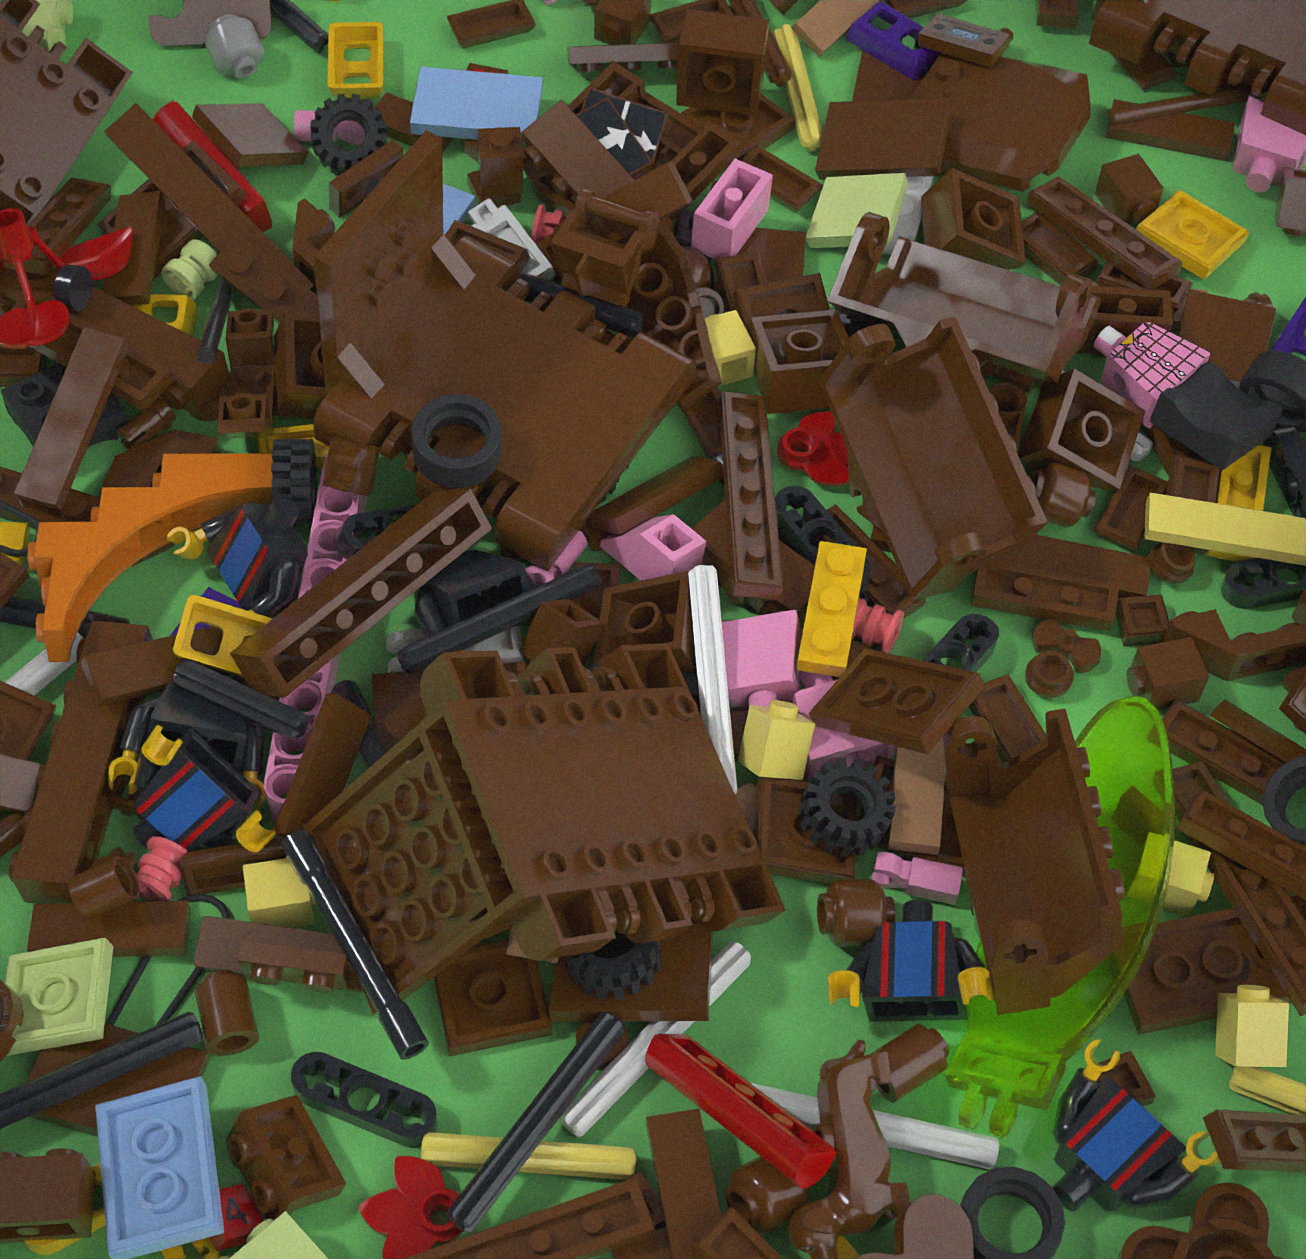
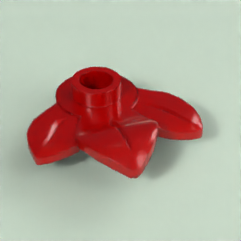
M824 411L806 415L801 419L798 427L788 430L780 438L777 445V456L784 466L792 470L804 471L812 481L821 485L836 487L849 484L847 447L841 433L834 431L835 419L832 412Z
M397 1156L394 1162L396 1188L376 1194L359 1204V1212L368 1226L380 1235L387 1236L382 1249L383 1259H404L432 1249L435 1244L452 1242L463 1233L450 1221L444 1225H437L431 1221L434 1213L438 1211L448 1212V1208L459 1194L445 1188L443 1176L438 1167L417 1157Z

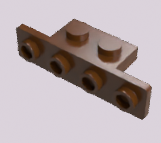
M206 916L202 920L193 961L197 969L209 971L231 970L235 974L249 976V979L254 982L267 985H279L281 981L300 983L301 987L316 992H332L333 988L364 993L361 982L334 934Z

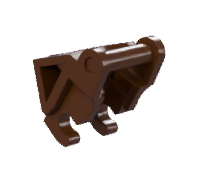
M583 189L578 195L575 209L570 210L550 242L556 270L564 272L561 286L578 291V294L582 297L590 295L616 305L626 306L630 301V292L636 273L640 268L641 256L645 250L654 246L659 223L658 212L647 210L643 213L598 198L594 191ZM592 215L637 229V231H634L627 243H620L599 236L600 231L591 227Z

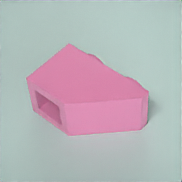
M672 514L651 518L622 535L611 534L601 540L600 547L641 581L694 569L695 566L701 565L707 541Z

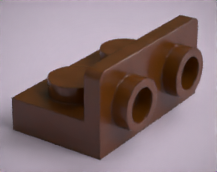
M297 1094L241 1111L226 1138L229 1158L236 1167L240 1168L251 1189V1196L256 1209L263 1213L266 1219L274 1221L285 1211L291 1215L294 1210L339 1196L346 1185L343 1176Z

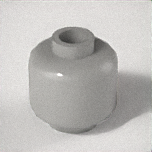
M228 14L217 18L210 24L204 43L216 70L225 76H235L236 78H246L255 73L257 66L263 60L265 50L253 23L244 17Z

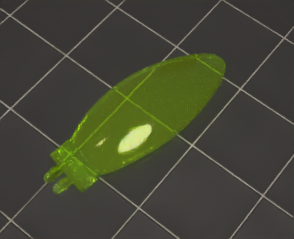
M1131 696L1109 702L1091 718L1075 740L1076 748L1085 746L1088 754L1090 777L1085 778L1087 787L1096 786L1098 790L1102 813L1101 817L1096 818L1098 827L1107 826L1109 829L1113 848V858H1108L1110 869L1119 868L1123 879L1125 900L1119 901L1122 910L1123 945L1061 996L1050 998L1051 1007L997 1015L994 1000L988 1001L986 995H977L969 999L967 1033L965 1032L944 1074L949 1087L967 1091L958 1113L959 1125L963 1126V1128L970 1130L977 1128L986 1112L988 1096L997 1098L990 1115L989 1133L1001 1138L1008 1136L1011 1127H1013L1017 1118L1018 1104L1047 1111L1066 1071L1065 1062L1091 1038L1114 1010L1134 979L1151 944L1161 916L1170 878L1175 831V795L1172 759L1165 725L1154 704L1141 696ZM979 939L976 953L986 966L982 944Z

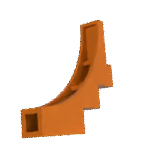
M272 453L163 454L161 473L153 474L152 487H102L100 506L92 507L91 522H39L36 542H29L28 566L30 570H37L42 603L46 606L45 613H38L36 617V638L38 643H45L49 662H69L73 642L80 625L94 602L130 566L156 549L171 543L167 540V535L173 528L184 527L191 532L202 529V522L243 503L271 504L273 494L271 482Z

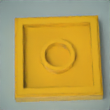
M1181 190L1173 194L1136 228L1141 234L1182 261V267L1203 280L1245 243L1249 234L1247 229Z

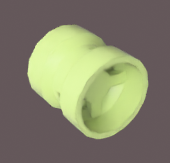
M193 239L182 248L179 259L174 258L162 268L161 274L164 282L176 295H188L195 300L203 292L204 283L206 281H213L218 275L209 266L217 256V253L206 243Z

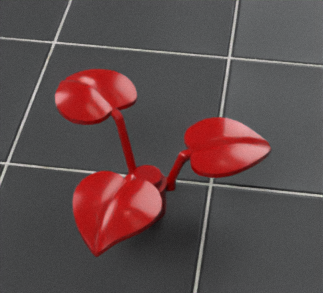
M14 208L0 210V269L3 266V259L15 266L27 308L13 309L0 316V345L6 348L22 349L29 345L39 346L47 344L64 334L70 324L69 311L61 301L50 300L35 305L23 263L32 257L34 244L59 271L67 264L84 266L89 270L92 281L110 277L120 272L127 265L131 256L133 241L131 226L129 225L123 229L72 246L59 259L39 237L36 227L28 228L21 210Z

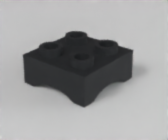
M1209 361L1201 366L1182 385L1176 388L1169 387L1160 393L1149 422L1163 430L1168 437L1178 440L1199 454L1207 463L1224 470L1271 437L1283 408L1271 400H1260L1242 392L1227 378L1220 367Z
M59 363L1 390L7 413L23 431L32 446L36 442L66 370V367ZM110 393L88 447L103 441L119 439L115 430L128 422L124 408L112 393Z

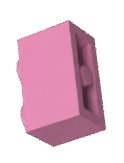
M734 159L694 212L691 247L698 249L702 254L715 260L737 255L769 210L773 175L738 159Z

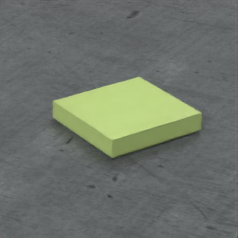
M906 174L826 177L806 235L809 247L849 246L860 219L867 212L888 218L890 229L886 245H890L909 185Z
M106 937L9 955L5 983L21 998L24 1016L22 1026L16 1023V1028L12 1035L16 1041L6 1056L103 1039L113 946Z

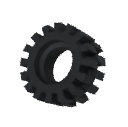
M345 93L338 94V100L335 101L328 98L324 101L325 106L322 109L320 107L317 108L314 112L315 119L311 120L310 136L315 156L319 157L320 163L325 168L329 166L331 172L339 174V171L345 172L387 144L386 124L382 119L381 111L379 108L374 109L373 102L367 98L365 101H361L357 94H352V98H345ZM351 120L363 127L365 139L358 148L344 150L335 144L332 133L340 122Z
M275 439L272 450L273 463H271L272 501L278 497L291 500L299 508V515L294 523H312L317 500V467L315 465L316 453L313 439Z
M846 758L837 759L834 767L830 761L823 764L820 771L816 770L812 775L801 797L800 802L802 803L798 809V816L804 817L801 827L804 832L813 829L814 831L809 840L815 846L821 839L827 844L823 851L829 854L833 852L835 847H839L840 857H849L853 848L856 856L864 855L868 847L872 850L878 845L895 815L896 806H892L896 799L894 790L885 792L890 782L885 776L877 781L874 777L878 769L872 765L867 772L861 770L863 763L861 760L854 759L850 767H847ZM833 795H846L855 799L865 811L864 818L860 821H850L840 817L831 808L829 799Z
M615 930L614 939L627 940L633 944L632 948L625 954L615 958H601L594 955L593 952L566 956L572 979L576 985L580 983L582 991L588 995L595 988L597 998L606 1000L608 991H614L615 1000L625 999L623 990L630 988L634 996L641 992L640 981L642 980L649 986L654 981L653 971L659 972L660 957H662L660 941L638 944L631 941L625 933H619Z

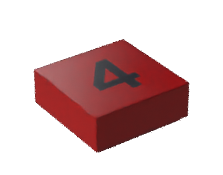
M243 1184L219 1189L224 1233L209 1237L216 1251L246 1244V1239L251 1231L264 1221Z

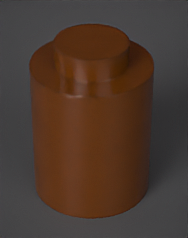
M226 969L207 974L203 981L195 988L207 1052L212 1055L226 1056L250 1049L259 1041V1034L247 979Z
M916 1024L869 1054L888 1053L892 1082L889 1084H878L875 1080L876 1089L886 1100L895 1103L947 1069L946 1057L949 1055V1048L942 1035L936 1029L930 1028L928 1030L925 1026Z

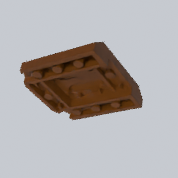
M941 53L910 98H950L953 108L940 172L947 173L951 168H954L988 184L1021 192L1030 187L1029 180L1040 173L1049 176L1059 170L1091 117L1087 74L1007 56H1001L992 67Z
M614 61L568 105L575 115L580 113L588 87L667 112L668 116L652 170L673 161L692 202L742 152L740 140L710 121L702 127L646 92L644 80ZM523 152V171L537 198L553 209L564 211L565 216H567L571 209H575L576 203L571 198L567 201L563 200L550 183L553 177L544 167L538 171ZM681 208L674 214L670 215L668 218L673 222L683 208Z

